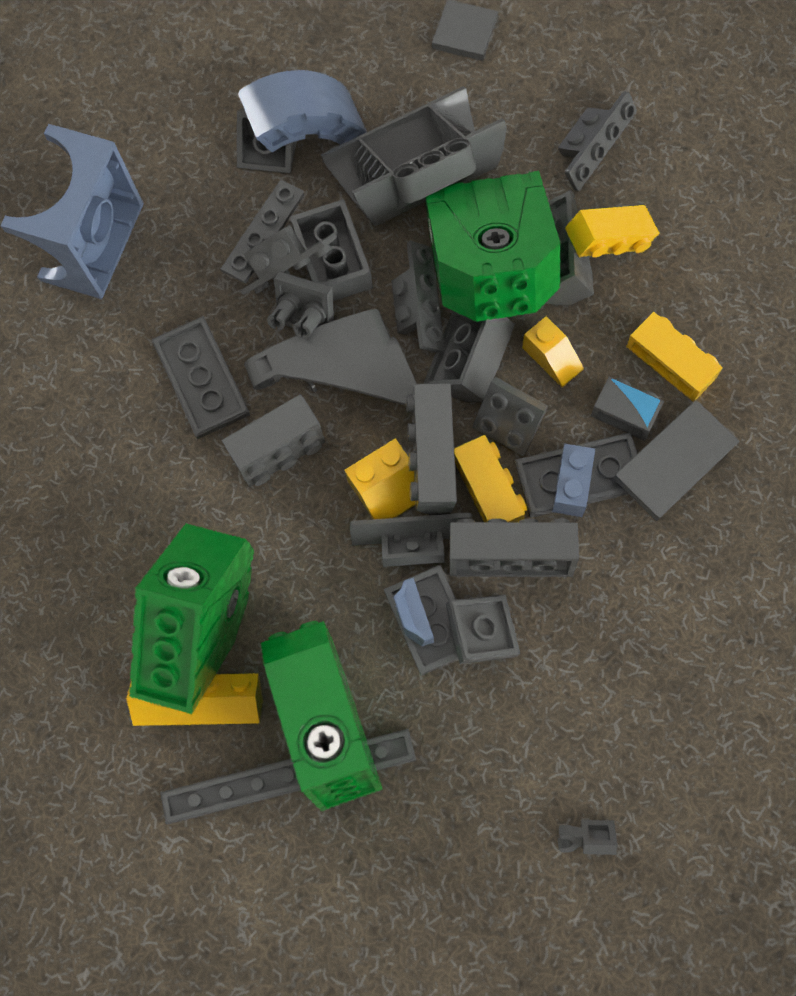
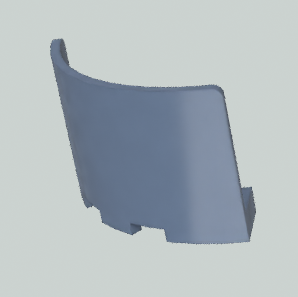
M307 70L275 73L252 82L238 93L256 139L272 153L286 144L305 139V135L318 134L319 138L332 140L341 145L367 132L347 88L341 82L326 74Z

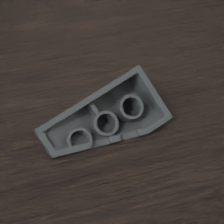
M571 190L548 201L560 239V289L545 304L570 306L594 295L593 274L589 256H578L565 230L568 223L578 213L575 196Z

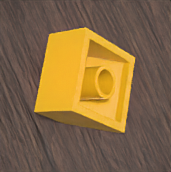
M396 438L344 470L347 481L372 519L395 518L416 505L415 501H410V482H415L414 471H409L408 455Z

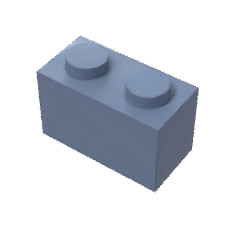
M564 444L552 512L583 517L588 500L595 455L594 448Z

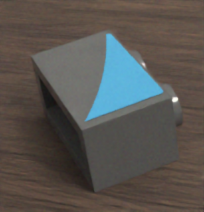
M609 376L594 405L591 417L626 433L631 432L633 436L645 441L664 401L651 391H641L632 387L628 381L622 378L614 379Z

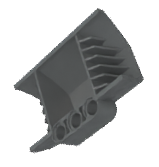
M462 86L321 154L324 164L374 226H377L425 203V197L451 184L468 182L496 168L501 159L507 128L505 120L501 118L475 131L467 91Z

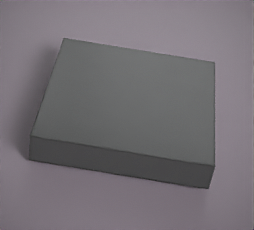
M447 0L432 41V49L483 61L498 19V11Z
M506 595L449 600L446 603L460 664L514 658L521 654Z

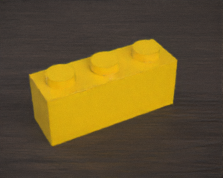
M645 205L580 210L565 227L579 257H599L604 254L620 255L624 252L633 251L640 253L647 250L651 246V242L660 234Z
M655 312L630 335L626 346L692 402L713 383L723 368L714 356L708 353L705 354L696 346L692 338L682 335L673 328L672 323L667 318L660 317Z
M483 435L454 448L455 465L483 522L497 518L504 519L507 522H519L524 519L525 511H527L525 501L520 494L515 495L511 487L514 484L513 478L507 468L502 469L498 461L501 456L494 442L489 443L486 435Z

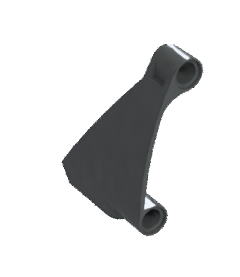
M377 309L363 311L318 326L313 330L309 338H304L303 335L302 337L293 336L252 356L244 363L252 386L256 390L272 386L279 382L281 377L350 390L406 406V396L411 395L414 384H417L397 339L390 337L382 316Z

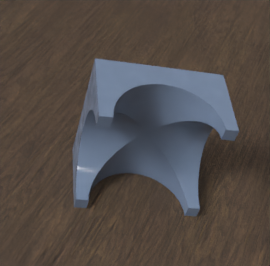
M48 124L44 132L46 139L61 147L71 158L73 172L70 185L63 197L48 210L28 217H10L5 215L0 226L4 232L18 236L45 250L62 264L55 268L42 267L37 276L40 281L102 299L144 203L114 142Z

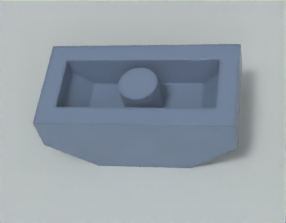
M413 578L404 580L401 589L393 598L405 636L421 646L434 643V636Z

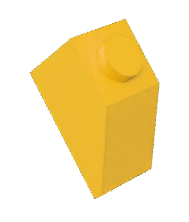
M547 316L524 334L522 348L562 388L584 369L567 336Z

